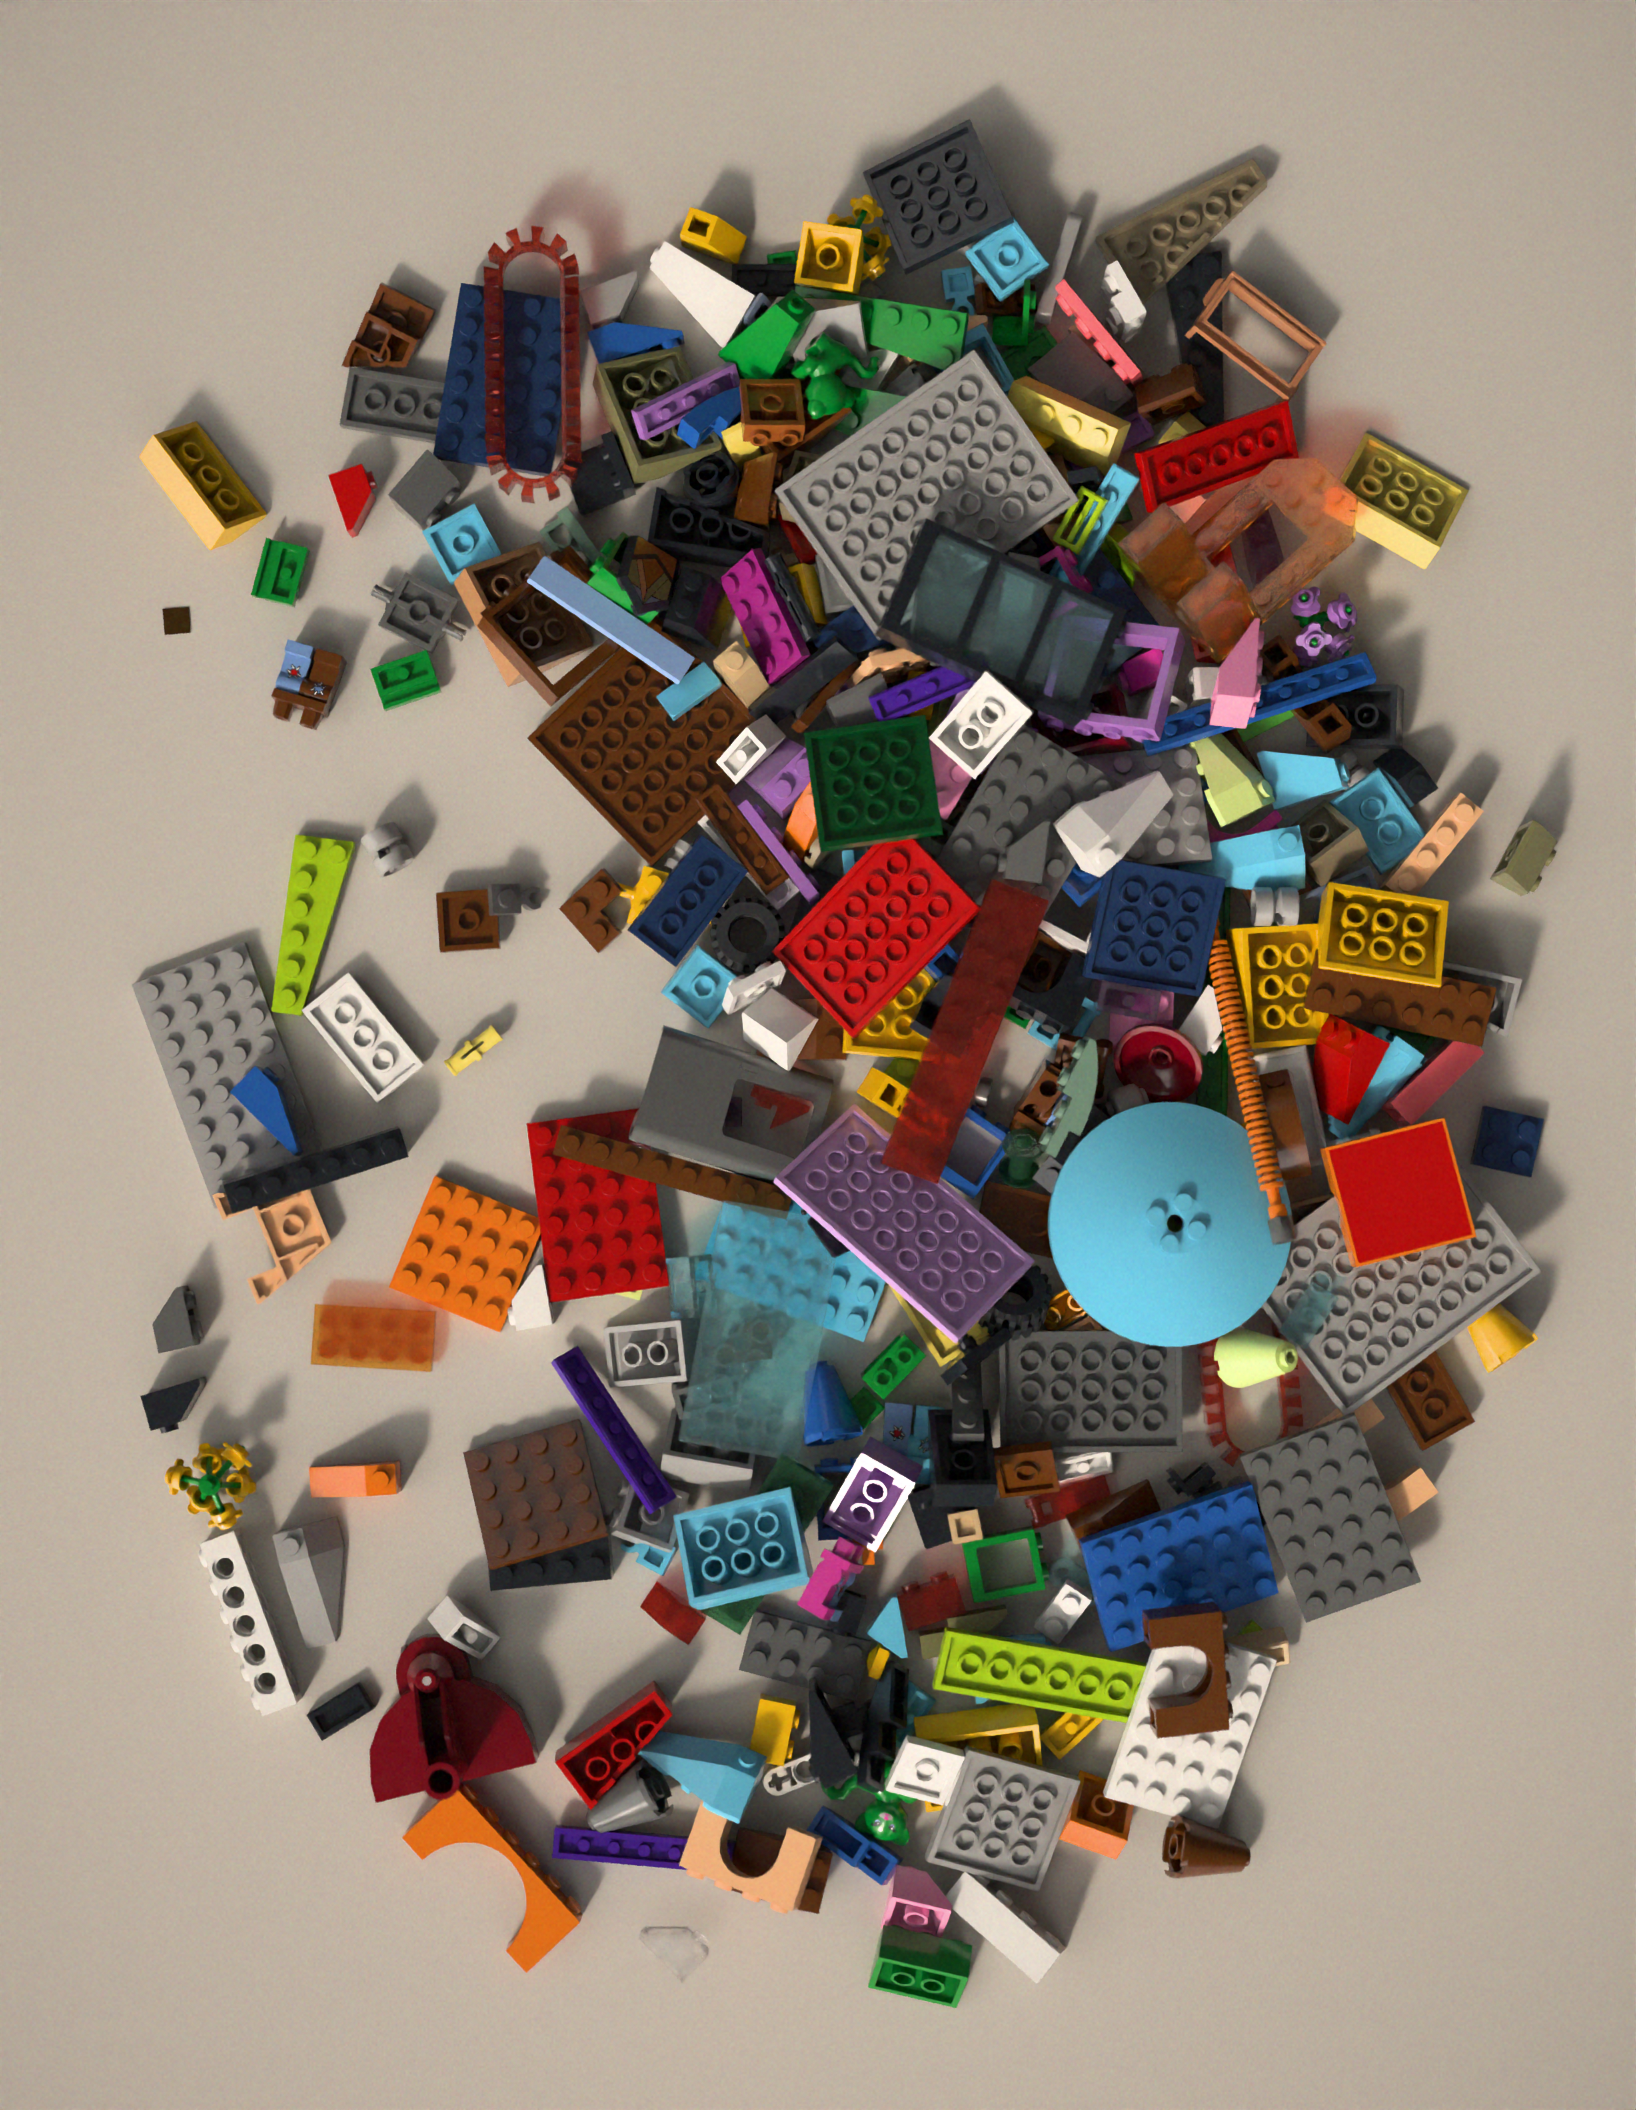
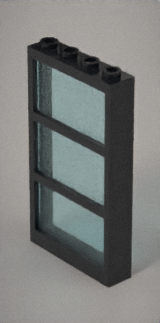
M926 518L919 528L875 636L975 682L988 670L1026 705L1075 727L1083 719L1087 720L1091 714L1094 704L1090 700L1094 692H1099L1105 676L1101 675L1104 665L1109 666L1116 649L1112 648L1115 638L1119 639L1126 627V622L1123 621L1126 610Z

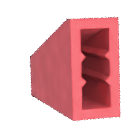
M1449 1040L1426 1061L1423 1067L1419 1068L1392 1098H1389L1382 1109L1399 1127L1412 1125L1484 1052L1480 1046Z

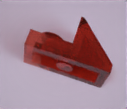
M754 1085L750 1095L756 1099L754 1104L770 1111L772 1105L778 1107L769 1130L809 1113L811 1108L808 1105Z

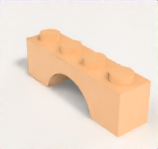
M1462 793L1454 796L1435 818L1423 838L1395 867L1379 889L1416 896L1484 811Z

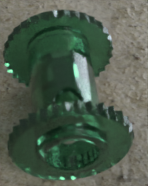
M1019 1128L1008 1132L1004 1137L1002 1146L1004 1152L1009 1157L1000 1164L999 1176L1008 1186L1025 1189L1037 1183L1033 1176L1040 1168L1034 1160L1039 1158L1043 1151L1040 1150L1042 1144L1039 1143L1041 1136L1035 1131Z

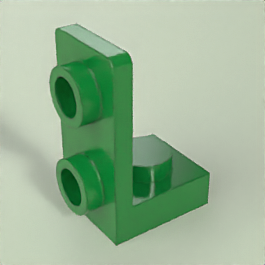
M1024 279L1023 317L993 316L992 341L995 345L1028 346V333L1034 334L1035 315H1029V309H1035L1036 291L1030 290V279Z

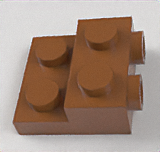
M740 379L739 390L743 442H750L754 446H763L767 442H781L784 446H793L797 442H803L805 419L800 379Z

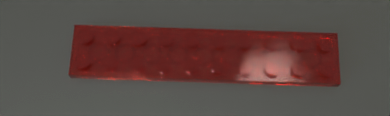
M992 878L990 879L980 905L982 909L977 913L880 1160L881 1164L938 1184L1049 900Z

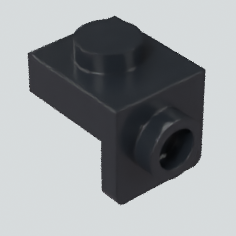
M1203 1462L1182 1480L1174 1469L1170 1467L1166 1470L1170 1476L1166 1481L1177 1494L1183 1491L1189 1497L1197 1490L1200 1493L1206 1490L1214 1482L1212 1477L1216 1473L1209 1464Z

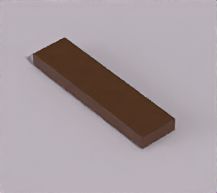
M716 782L694 799L765 895L771 893L790 878L719 782Z

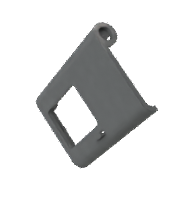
M663 1025L661 1038L641 1105L634 1116L628 1139L776 1185L773 1183L775 1177L795 1159L794 1157L733 1139L722 1133L736 1081L739 1079L813 1103L814 1109L802 1153L820 1135L834 1080L793 1066L790 1071H787L771 1059Z

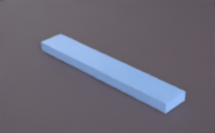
M545 555L527 580V583L677 685L695 659Z

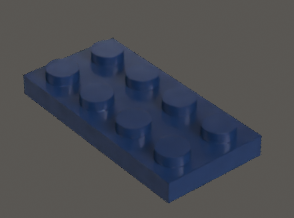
M699 834L627 931L674 967H677L748 871L707 838Z

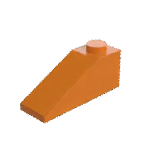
M811 781L794 805L783 836L785 841L782 843L789 852L793 850L802 863L805 862V856H809L810 846L818 836Z
M400 1460L309 1467L311 1498L379 1496L398 1494L402 1491Z

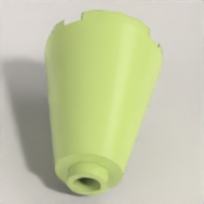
M1237 1327L1227 1334L1220 1336L1216 1343L1214 1360L1219 1363L1220 1371H1217L1219 1377L1227 1385L1235 1388H1244L1293 1371L1298 1362V1353L1295 1346L1290 1342L1244 1327Z

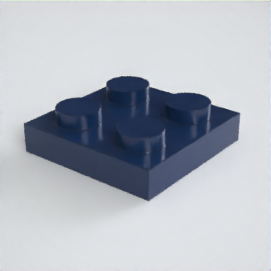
M1482 1106L1470 1164L1524 1177H1532L1544 1119Z

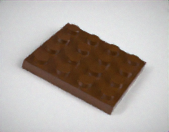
M580 1419L463 1452L488 1565L491 1570L609 1536Z

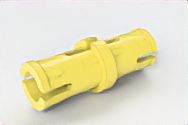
M490 1025L489 1028L472 1041L468 1039L464 1042L465 1046L445 1060L444 1063L453 1075L457 1076L459 1072L475 1060L479 1062L483 1059L482 1055L503 1039L497 1030Z

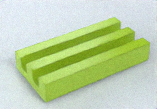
M1081 486L1076 494L1079 501L1068 509L1052 538L1056 543L1067 549L1070 548L1072 552L1080 555L1109 502L1106 498L1101 497L1084 486ZM1085 495L1088 496L1089 499L1067 539L1064 540L1062 537ZM1094 502H1099L1077 544L1073 545L1072 543Z

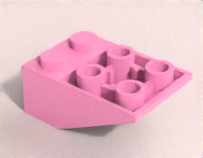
M1259 618L1254 619L1219 668L1211 698L1209 725L1246 729L1249 717L1254 718L1256 702H1259L1261 684H1257L1258 676L1261 675L1263 658L1259 657L1264 642V631H1259Z

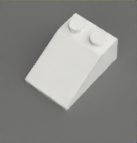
M987 670L929 739L975 779L1034 711Z

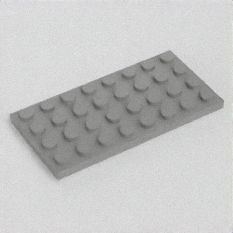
M245 942L132 984L214 1208H217L213 1195L225 1193L223 1182L323 1150ZM255 1066L262 1067L263 1069L269 1067L280 1078L277 1083L283 1088L303 1149V1153L300 1156H294L230 1093Z

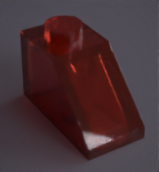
M658 1581L640 1606L662 1628L687 1645L691 1643L707 1617L706 1613L689 1605L688 1601Z

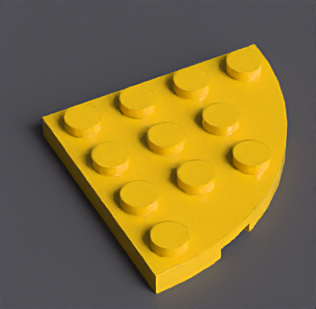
M925 969L856 1038H852L845 1029L843 1032V1053L949 1063L961 1061V1057H955L909 1028L918 1003L936 984Z

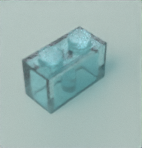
M711 1254L666 1258L671 1318H697L717 1314Z

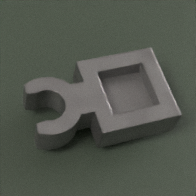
M520 883L490 884L487 886L489 915H518L522 913L521 906L529 911L541 908V904H533L529 900L530 894L540 892L538 887H530L520 892Z

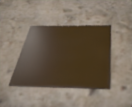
M189 607L163 609L165 635L191 633Z

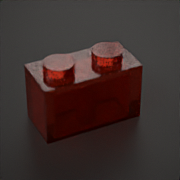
M947 1571L939 1572L930 1576L931 1581L919 1585L918 1581H912L902 1585V1590L896 1592L908 1631L966 1613L954 1573L948 1575Z

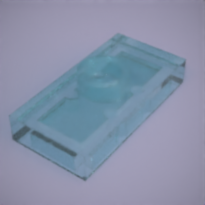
M1312 1281L1278 1332L1301 1348L1306 1349L1339 1298Z

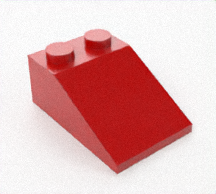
M1329 1014L1316 1039L1313 1078L1320 1110L1349 1125L1390 1043Z

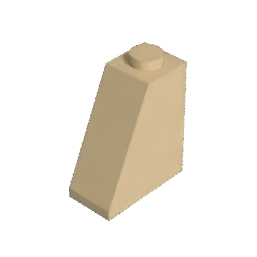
M737 641L713 660L716 675L747 708L771 689L757 664Z

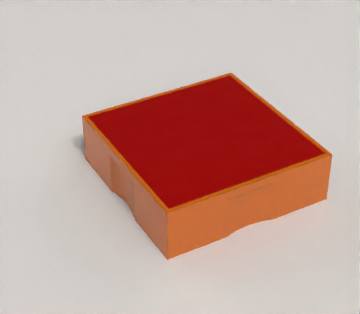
M1445 1117L1320 1148L1330 1189L1338 1204L1340 1227L1352 1267H1360L1477 1237Z

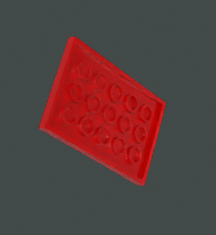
M915 838L874 844L772 952L852 1038H856L982 908Z
M639 1108L527 1123L549 1303L670 1286L656 1183L553 1154L561 1125L652 1150L651 1146L628 1139L634 1116Z

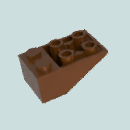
M777 452L743 462L734 514L735 519L770 532L771 525H776L779 507L775 489L781 486L784 480L783 463H778Z

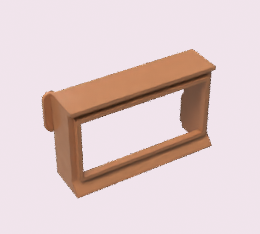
M1232 271L1225 279H1217L1203 298L1204 309L1185 336L1190 339L1196 332L1276 392L1279 396L1275 402L1288 401L1289 403L1299 388L1298 383L1327 343L1236 272ZM1228 290L1309 352L1289 382H1286L1207 321Z

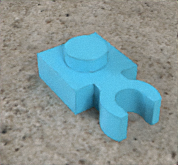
M971 266L941 270L945 303L954 302L953 311L964 309L970 313L969 316H973V305L967 301V299L975 298Z
M643 1543L634 1544L632 1547L626 1544L620 1545V1548L627 1553H639L636 1562L661 1576L665 1575L678 1548L673 1547V1550L668 1553Z

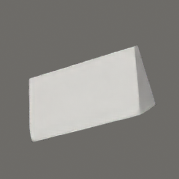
M1111 1452L1054 1453L1060 1485L1115 1472Z

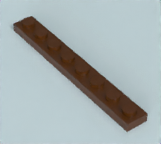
M564 1125L560 1127L553 1152L557 1156L785 1220L792 1200L777 1185Z

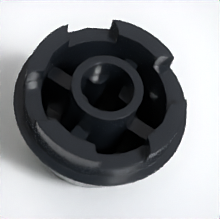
M716 451L713 455H708L685 466L683 470L685 475L683 490L686 497L693 503L705 509L711 508L716 511H722L736 501L739 490V469L737 464L725 453Z

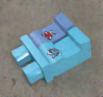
M885 1402L883 1444L922 1465L923 1468L916 1483L930 1484L927 1413L928 1409L944 1408L915 1404L913 1434H910L913 1405Z

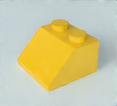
M803 221L794 283L802 287L859 295L864 265L863 230Z

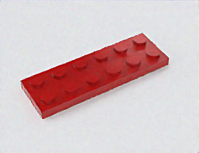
M1288 401L1275 402L1134 453L1146 510L1151 513L1299 459Z

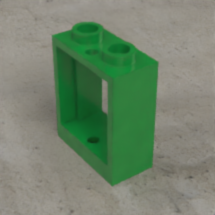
M622 532L615 540L610 537L600 550L603 556L600 555L591 565L589 570L593 573L587 584L647 625L659 612L652 611L647 612L645 615L635 616L630 607L632 602L626 591L621 590L616 581L617 574L608 568L613 559L621 564L629 537L626 533Z
M901 1331L860 1375L884 1400L926 1355Z
M1032 1525L983 1535V1539L962 1543L974 1603L1046 1589L1044 1581L1050 1580L1046 1562H1040L1038 1552L1044 1550L1040 1532H1034ZM1027 1538L1035 1581L984 1591L976 1548Z

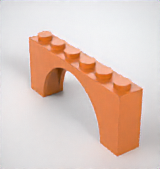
M461 1783L457 1792L451 1798L438 1800L406 1830L402 1839L422 1860L442 1847L468 1842L491 1847L511 1861L524 1884L526 1913L521 1928L508 1943L506 1952L527 1973L580 1923L583 1915L580 1912L582 1908L572 1896L567 1898L561 1892V1885L552 1874L546 1875L539 1868L540 1862L530 1851L526 1853L518 1845L520 1843L518 1837L510 1829L506 1831L497 1822L499 1820L497 1814L490 1807L484 1808L479 1803L476 1791L470 1785L466 1784L464 1786Z

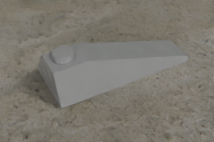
M338 1516L280 1530L272 1535L279 1565L306 1649L337 1641L342 1560L345 1547Z

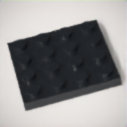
M970 119L862 172L872 197L877 201L878 207L884 211L881 218L905 275L1014 223Z

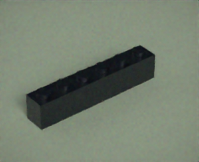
M396 1126L223 1182V1187L232 1214L407 1158L409 1155L401 1130Z

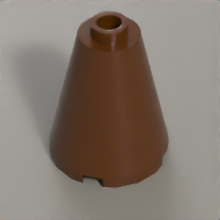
M1175 1815V1817L1173 1816L1170 1819L1175 1822L1173 1827H1166L1162 1844V1862L1168 1863L1169 1870H1164L1168 1877L1187 1878L1242 1872L1249 1865L1251 1853L1244 1841L1185 1816Z

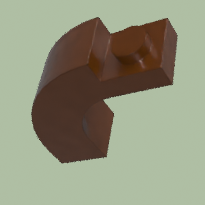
M1288 1069L1258 1075L1283 1181L1312 1175L1302 1123Z

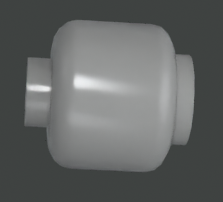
M1128 1084L1110 1090L1107 1094V1102L1103 1103V1109L1112 1117L1130 1108L1150 1103L1143 1088L1139 1089L1135 1084Z

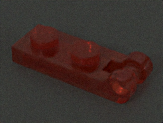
M1102 1474L1061 1486L1060 1492L1036 1494L1024 1499L1026 1508H1030L1033 1517L1030 1521L1032 1527L1036 1529L1066 1519V1514L1111 1494L1105 1475ZM1050 1502L1052 1512L1044 1514L1041 1504Z

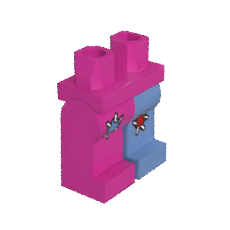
M842 1537L838 1538L833 1550L824 1548L820 1557L825 1560L821 1561L816 1567L797 1605L823 1620L838 1622L843 1610L836 1606L845 1589L853 1584L856 1577L855 1573H861L864 1566L857 1562L865 1548L850 1539Z

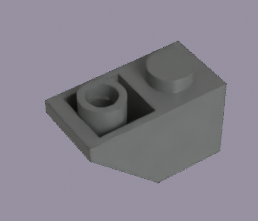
M189 1286L175 1288L152 1324L158 1354L200 1344L199 1338L203 1337V1331L200 1321L195 1320L193 1309L197 1307L194 1292L189 1291Z

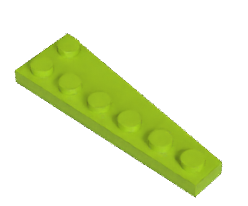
M295 834L271 1012L303 1016L304 1014L302 1010L307 1005L315 979V972L322 956L325 939L331 927L330 923L335 907H337L342 884L346 878L354 853L355 842Z

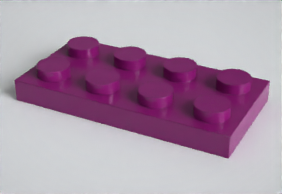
M757 548L748 552L720 578V581L767 683L773 684L777 683L809 657L810 652L780 592L777 593L774 588L776 584L764 563L766 558L762 549Z

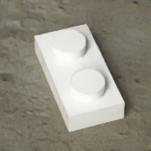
M1067 1579L1035 1621L1034 1628L1059 1644L1090 1604L1093 1595Z

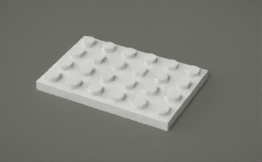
M1228 1643L1229 1659L1225 1660V1666L1231 1677V1689H1227L1228 1700H1231L1233 1707V1718L1229 1719L1230 1730L1157 1739L1150 1728L1148 1698L1179 1695L1195 1688L1205 1674L1206 1657L1204 1652L1190 1646L1152 1650L1103 1791L1105 1798L1174 1817L1175 1815L1185 1816L1201 1824L1219 1828L1277 1659L1273 1655Z

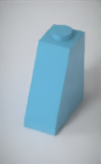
M1268 751L1257 753L1264 778L1269 782L1273 790L1272 795L1275 802L1272 804L1274 810H1283L1349 788L1347 780H1350V773L1346 763H1341L1340 759Z

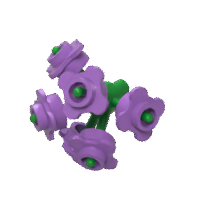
M1313 586L1303 590L1295 588L1291 591L1290 597L1293 599V605L1290 610L1293 618L1299 621V625L1302 628L1301 633L1295 639L1298 646H1293L1292 651L1297 656L1302 669L1311 668V664H1317L1319 658L1316 655L1319 654L1320 649L1324 645H1327L1325 651L1330 654L1328 657L1329 662L1336 658L1344 659L1353 649V646L1350 644L1355 638L1353 634L1347 638L1340 632L1332 637L1329 632L1323 629L1324 623L1327 621H1331L1338 629L1344 628L1345 632H1350V627L1355 625L1357 622V610L1347 593H1340L1338 599L1329 602L1327 611L1319 612L1321 606L1318 603V597L1320 596L1318 587Z

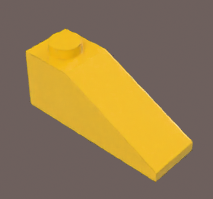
M873 1067L856 1092L936 1144L953 1119L889 1075Z

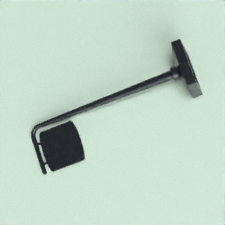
M804 1209L801 1210L802 1215L807 1214ZM812 1216L809 1218L807 1223L832 1257L835 1258L850 1251ZM1006 1327L978 1340H975L972 1335L969 1336L966 1333L958 1341V1347L961 1350L960 1354L942 1373V1379L948 1386L996 1352L1013 1338Z

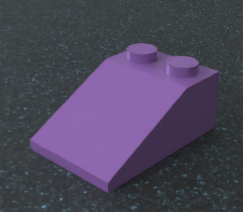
M870 1436L822 1522L876 1552L915 1485L923 1466Z

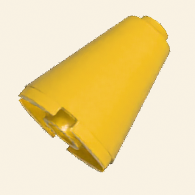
M1500 1303L1467 1327L1488 1373L1494 1371L1515 1357L1523 1348L1526 1349L1539 1339L1531 1329Z

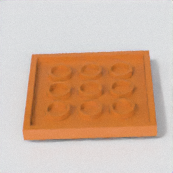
M434 1176L389 1288L501 1332L508 1317V1307H512L511 1301L519 1290L541 1236L539 1218Z

